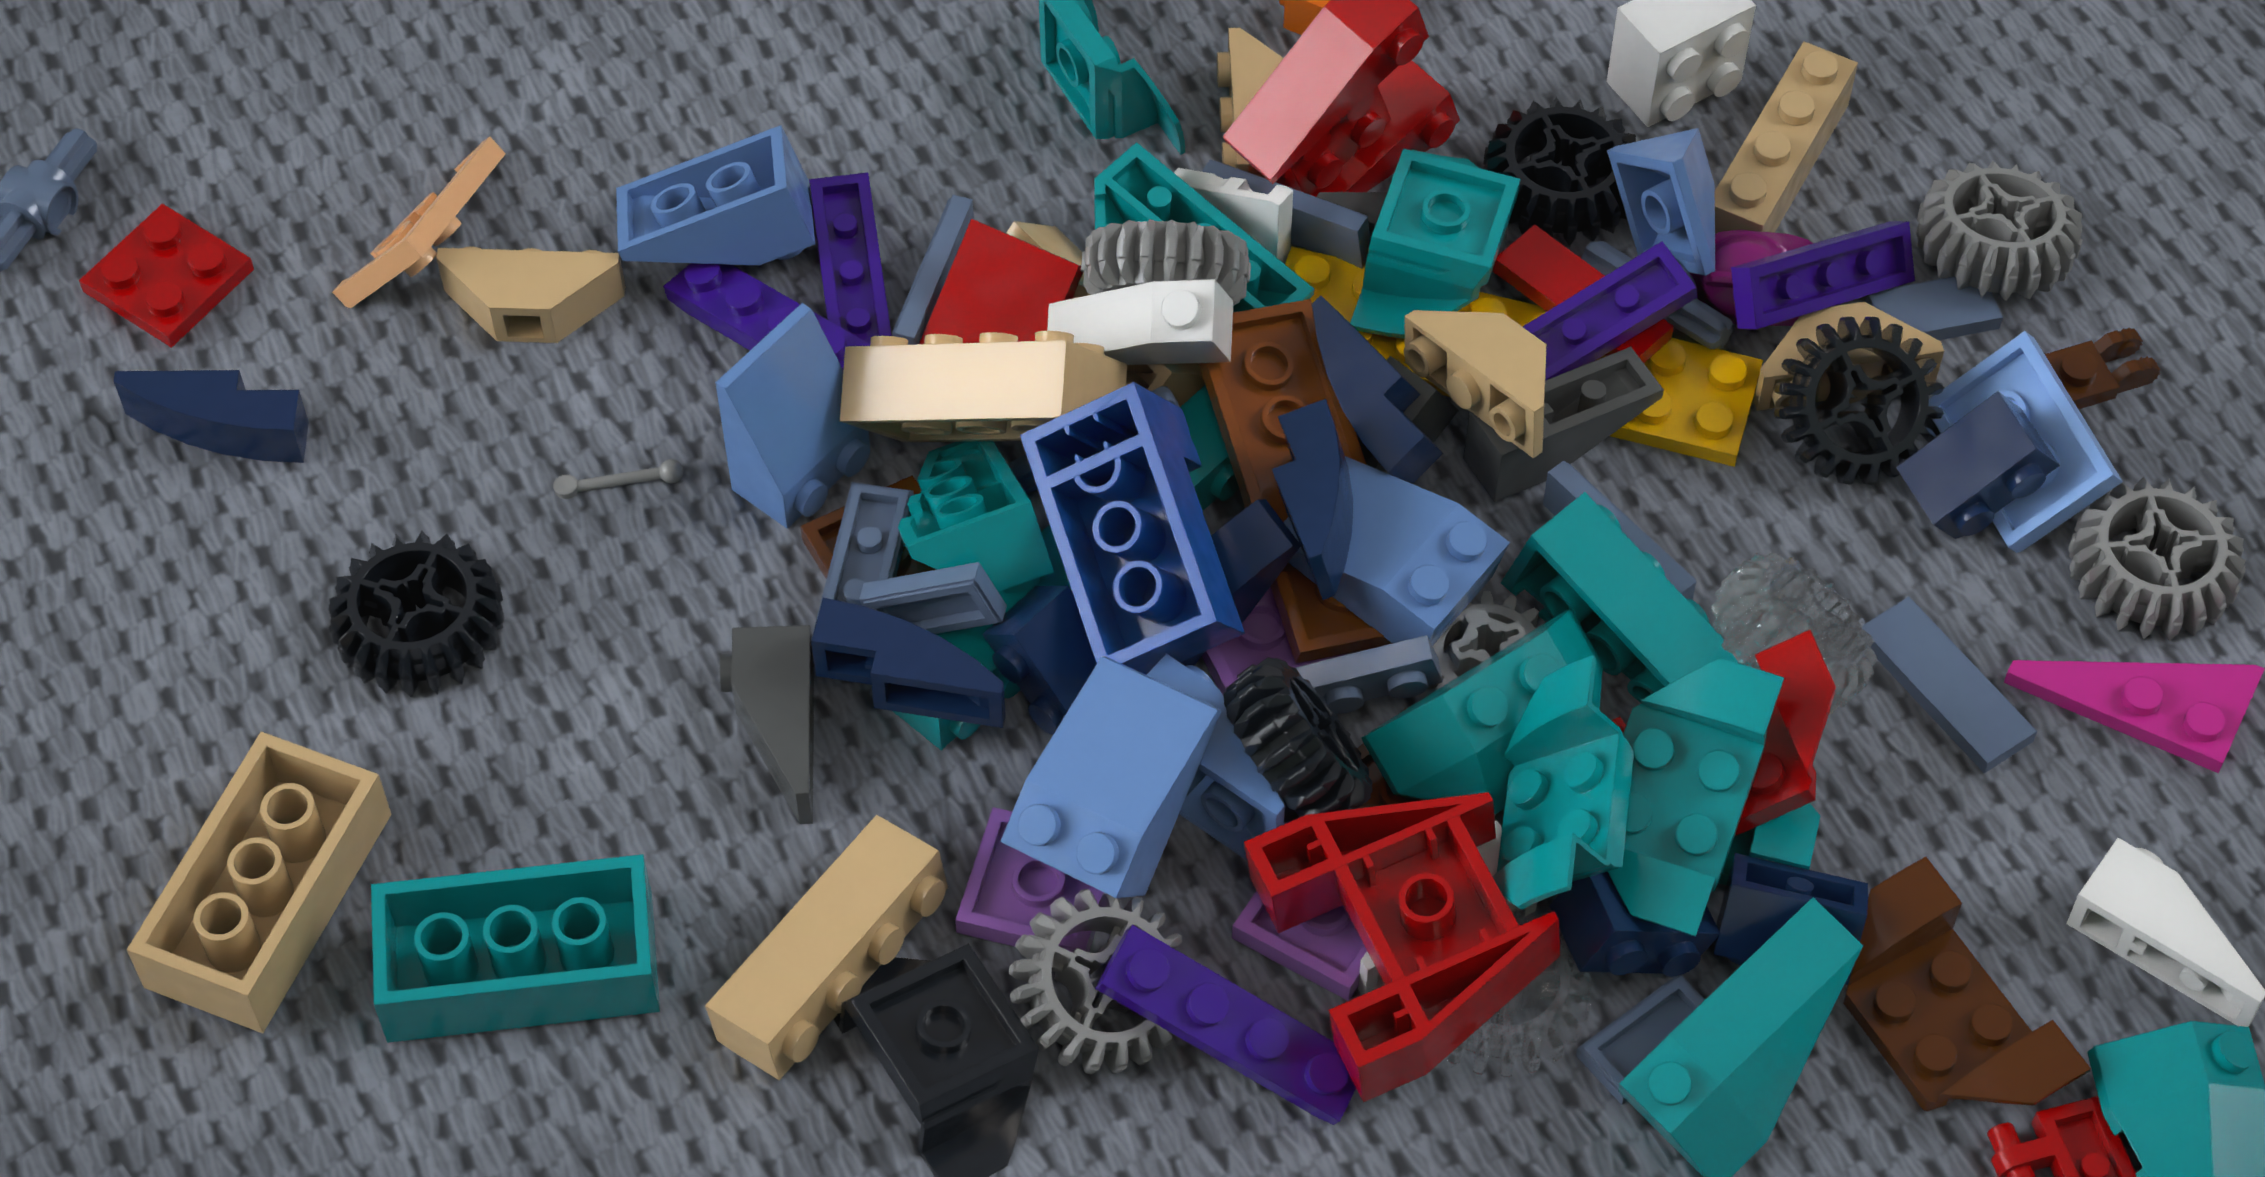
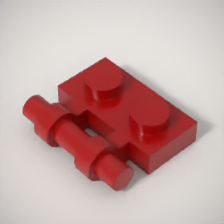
M2098 1096L2037 1111L2031 1123L2037 1139L2021 1143L2014 1125L2009 1122L1996 1125L1987 1132L1995 1155L1991 1158V1163L1997 1177H2036L2034 1171L2046 1167L2051 1168L2054 1177H2136V1172L2120 1136H2114L2103 1116Z

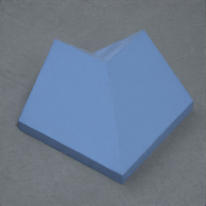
M1699 128L1618 145L1607 150L1637 254L1640 255L1663 241L1675 259L1688 272L1704 276L1714 272L1715 183Z

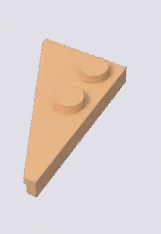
M490 136L482 141L454 169L457 173L438 196L434 192L430 193L370 253L375 259L349 278L343 280L332 293L345 307L352 308L401 272L405 271L410 277H413L424 269L437 255V252L431 246L436 247L460 227L461 222L456 215L506 153Z

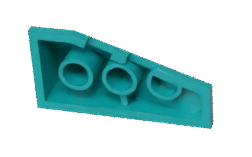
M993 441L954 442L928 452L917 479L921 492L920 494L910 496L907 505L911 516L901 518L898 525L901 538L912 559L937 570L979 562L997 591H1004L1009 594L1026 591L1040 582V577L1054 572L1032 503Z
M1814 897L1811 898L1619 1083L1618 1092L1703 1177H1732L1768 1141L1863 945Z
M2189 1021L2096 1045L2087 1052L2103 1116L2114 1136L2122 1133L2125 1134L2143 1167L2135 1173L2136 1177H2265V1082L2249 1027Z

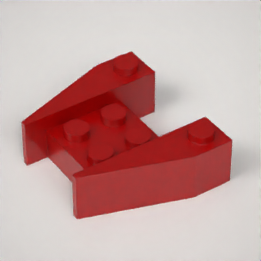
M1330 0L1226 131L1223 139L1272 184L1276 182L1317 197L1319 192L1369 191L1395 173L1403 149L1426 152L1431 148L1441 146L1451 136L1460 118L1451 94L1412 61L1420 52L1423 42L1429 37L1420 10L1412 1Z
M1489 792L1309 814L1244 841L1251 881L1277 932L1281 933L1344 905L1385 984L1382 987L1329 1009L1334 1045L1363 1103L1427 1075L1560 957L1559 919L1555 911L1519 926L1477 849L1478 846L1496 839L1494 804Z

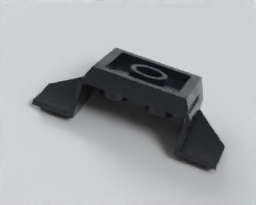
M969 944L932 961L895 957L888 964H881L864 983L859 995L842 1002L841 1013L835 1016L834 1022L842 1034L856 1026L858 1027L921 1124L918 1152L934 1177H989L1007 1167L1016 1143L1032 1084L1039 1051L1038 1045Z

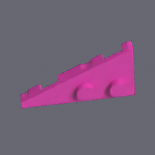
M2013 660L2007 671L2004 683L2219 773L2265 668L2258 665Z

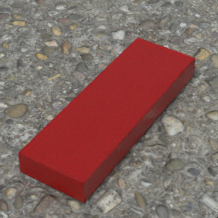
M1535 224L1497 256L1493 267L1495 274L1545 311H1549L1605 276ZM1662 319L1605 355L1609 356L1632 347L1642 362L1645 363L1671 340L1674 326L1665 319Z

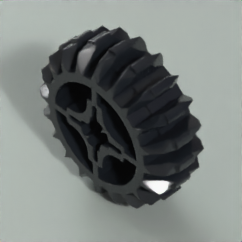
M1556 97L1550 108L1544 109L1533 101L1527 110V114L1513 110L1510 118L1507 120V124L1497 125L1492 135V140L1489 141L1488 147L1485 148L1483 161L1485 166L1483 169L1520 179L1518 195L1508 223L1520 219L1519 229L1521 234H1524L1534 224L1551 237H1553V233H1564L1563 237L1570 247L1576 239L1577 232L1582 231L1586 238L1590 241H1595L1600 233V228L1614 233L1616 226L1619 225L1620 218L1627 219L1607 150L1618 145L1636 142V135L1624 133L1625 128L1623 127L1622 118L1606 121L1603 106L1593 112L1584 110L1581 99L1573 107H1563ZM1531 155L1530 161L1519 164L1524 158ZM1608 175V177L1600 184L1592 188L1588 187L1590 185L1596 184L1597 178Z
M1841 317L1837 326V332L1830 324L1817 326L1816 337L1819 346L1808 338H1801L1796 343V347L1804 361L1784 359L1783 363H1781L1782 368L1786 372L1794 375L1792 383H1776L1774 387L1775 393L1789 395V406H1779L1774 410L1775 418L1792 419L1794 424L1785 429L1781 434L1783 442L1794 443L1803 440V443L1796 451L1795 459L1800 463H1808L1817 457L1814 473L1819 477L1827 478L1836 469L1837 481L1841 484L1851 485L1856 479L1857 474L1864 484H1876L1880 476V469L1888 477L1899 476L1900 473L1896 468L1901 464L1899 456L1907 460L1919 451L1913 443L1915 439L1922 442H1931L1936 438L1935 433L1925 427L1924 423L1926 418L1940 419L1944 414L1941 408L1928 406L1929 395L1942 393L1944 387L1942 383L1926 382L1924 376L1931 373L1936 368L1937 363L1931 358L1915 361L1914 359L1921 351L1923 343L1918 338H1910L1901 343L1903 327L1898 324H1889L1882 331L1878 317H1865L1860 328L1854 317ZM1859 348L1871 351L1881 357L1893 372L1885 376L1877 375L1869 378L1860 364L1852 363L1847 352ZM1830 366V369L1826 372L1831 385L1830 394L1826 401L1815 407L1818 383L1824 371ZM1853 390L1872 391L1867 394V403H1860L1866 407L1864 412L1843 411L1850 407V398H1857L1851 394ZM1901 395L1900 412L1894 427L1891 429L1887 419V410L1891 401ZM1848 423L1857 436L1865 438L1869 449L1854 453L1846 451L1832 442L1823 430L1830 426H1841Z
M423 531L420 532L415 543L405 544V541L395 534L393 547L382 550L371 543L369 551L371 559L364 561L351 558L349 567L351 576L336 577L337 584L335 590L337 596L329 598L328 610L331 617L329 630L333 643L338 645L341 660L348 668H355L356 675L362 679L364 684L376 678L378 687L382 688L387 694L397 684V681L400 680L403 690L412 697L418 687V681L427 680L430 689L438 694L441 686V676L449 673L452 679L462 684L465 676L462 664L466 663L469 666L483 669V661L485 660L483 650H497L499 639L497 630L503 628L505 618L501 605L503 596L500 584L496 583L492 568L487 564L486 559L478 560L476 552L472 550L469 544L456 549L455 542L451 540L448 534L435 544H431L430 538ZM445 586L453 588L465 597L466 601L463 608L452 605L450 598L443 596L442 592ZM370 616L380 618L382 624L389 628L390 632L386 639L375 634L367 627Z
M1267 657L1258 665L1252 664L1238 674V679L1226 687V692L1223 694L1224 706L1226 707L1227 718L1234 725L1233 733L1241 740L1245 748L1244 752L1251 757L1257 766L1258 773L1265 777L1272 791H1276L1281 796L1287 808L1296 811L1299 818L1309 814L1357 809L1371 799V793L1373 792L1372 780L1369 777V768L1361 759L1362 753L1351 740V734L1345 730L1338 720V715L1333 713L1326 704L1324 697L1314 690L1309 680L1302 678L1296 668L1289 666L1286 661Z

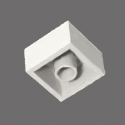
M1632 0L1618 7L1606 82L1647 127L1665 118L1669 121L1680 119L1690 111L1695 103L1712 94L1717 97L1727 95L1742 80L1756 5L1752 0Z

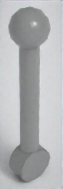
M668 459L660 467L582 480H577L572 475H562L554 481L553 488L559 498L569 499L578 492L659 479L667 483H676L683 477L684 469L679 461Z

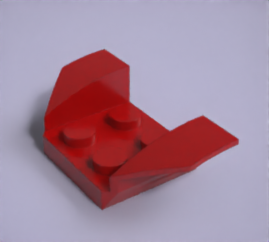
M1807 630L1755 654L1762 671L1784 677V681L1767 728V738L1763 754L1735 836L1816 800V771L1813 762L1829 716L1836 685L1811 630ZM1619 716L1612 721L1620 727L1624 734L1626 724Z

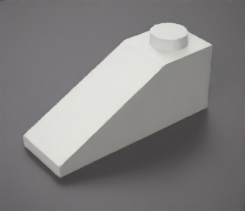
M1215 279L1153 281L1050 303L1047 331L1071 333L1074 335V343L1101 345L1104 347V355L1127 365L1231 362L1233 300Z
M2117 838L2078 894L2066 924L2233 1024L2249 1027L2265 998L2263 986L2179 873L2164 865L2161 859L2149 850L2135 848L2122 839Z

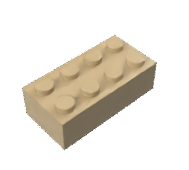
M1038 331L1035 333V341L1018 342V337L1012 334L987 332L980 334L979 343H963V338L953 335L929 334L925 335L924 344L908 345V340L901 337L873 336L870 340V346L845 347L840 422L903 442L1022 441L1021 434L1126 386L1127 364L1104 355L1103 346L1090 343H1074L1073 334L1061 331Z
M261 731L127 948V952L143 987L257 1032L264 1033L392 815L379 774Z

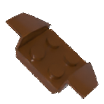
M1924 857L1870 889L1867 918L1860 940L1863 948L1853 966L1843 1004L1924 1111L1946 1106L1957 1099L2034 1106L2059 1089L2087 1074L2091 1068L2054 1020L2034 1031L2028 1027L1953 930L1962 902L1929 859Z

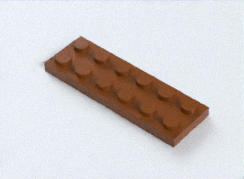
M1311 299L1233 312L1231 362L1199 363L1245 508L1258 499H1266L1284 522L1288 515L1272 469L1293 460L1278 416L1326 398L1344 456L1365 465L1367 464L1355 429L1343 412L1327 376L1317 341ZM1289 563L1271 585L1295 664L1392 644L1384 635L1365 623L1333 597L1322 600L1317 585Z

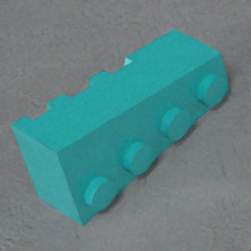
M1586 492L1581 494L1530 536L1501 581V584L1515 596L1525 589L1543 604L1544 609L1539 612L1538 616L1545 622H1548L1565 610L1571 609L1603 663V671L1610 675H1618L1622 672L1631 679L1627 685L1628 693L1640 703L1647 696L1719 658L1754 668L1751 660L1742 650L1729 645L1710 625L1709 618L1703 608L1695 601L1685 598L1665 577V572L1660 563L1651 554L1641 551L1621 530L1616 516L1605 506L1597 505Z

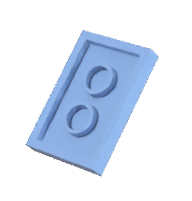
M2026 331L1943 389L1942 393L1932 396L1929 399L1928 405L1937 406L1943 410L1944 414L1940 419H1933L1940 433H1943L1999 391L2023 410L2060 466L2046 476L2045 482L2038 490L2026 497L2015 498L1994 514L1993 523L2007 547L2016 553L2025 550L2123 482L2037 341Z

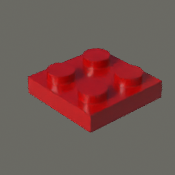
M162 203L89 270L79 282L84 293L172 348L254 270L250 257Z

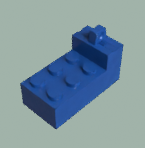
M1132 382L1020 435L1096 663H1098L1101 656H1106L1147 675L1166 653L1178 662H1182L1245 634L1189 472L1202 467L1181 408L1139 384Z

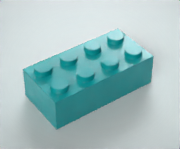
M644 854L371 884L374 1007L387 1043L660 1012L653 900Z

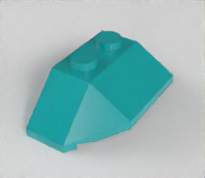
M1137 142L1094 178L1095 229L1105 227L1110 223L1123 224L1128 220L1136 222L1148 221L1149 219L1154 221L1174 220L1180 223L1195 222L1201 226H1215L1219 230H1229L1246 241L1249 262L1251 263L1250 282L1247 283L1246 297L1233 306V312L1307 300L1314 295V288Z
M1568 609L1360 738L1393 795L1410 799L1429 800L1489 792L1493 799L1495 815L1505 808L1508 776L1515 766L1504 757L1505 751L1528 703L1543 678L1566 665L1593 655L1597 660L1592 704L1600 710L1603 663L1571 609Z

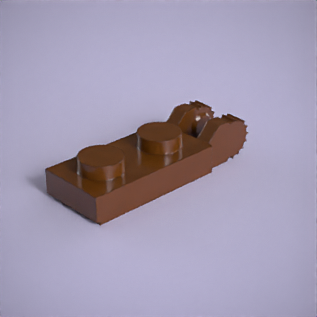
M2130 327L2128 329L2123 328L2121 331L2109 332L2094 344L2091 340L2045 354L2078 409L2115 399L2118 393L2153 383L2155 379H2158L2157 376L2160 375V368L2152 357L2148 358V356L2146 358L2141 357L2139 360L2134 359L2124 362L2112 373L2105 364L2106 362L2133 355L2143 345L2141 343L2143 340L2138 332Z

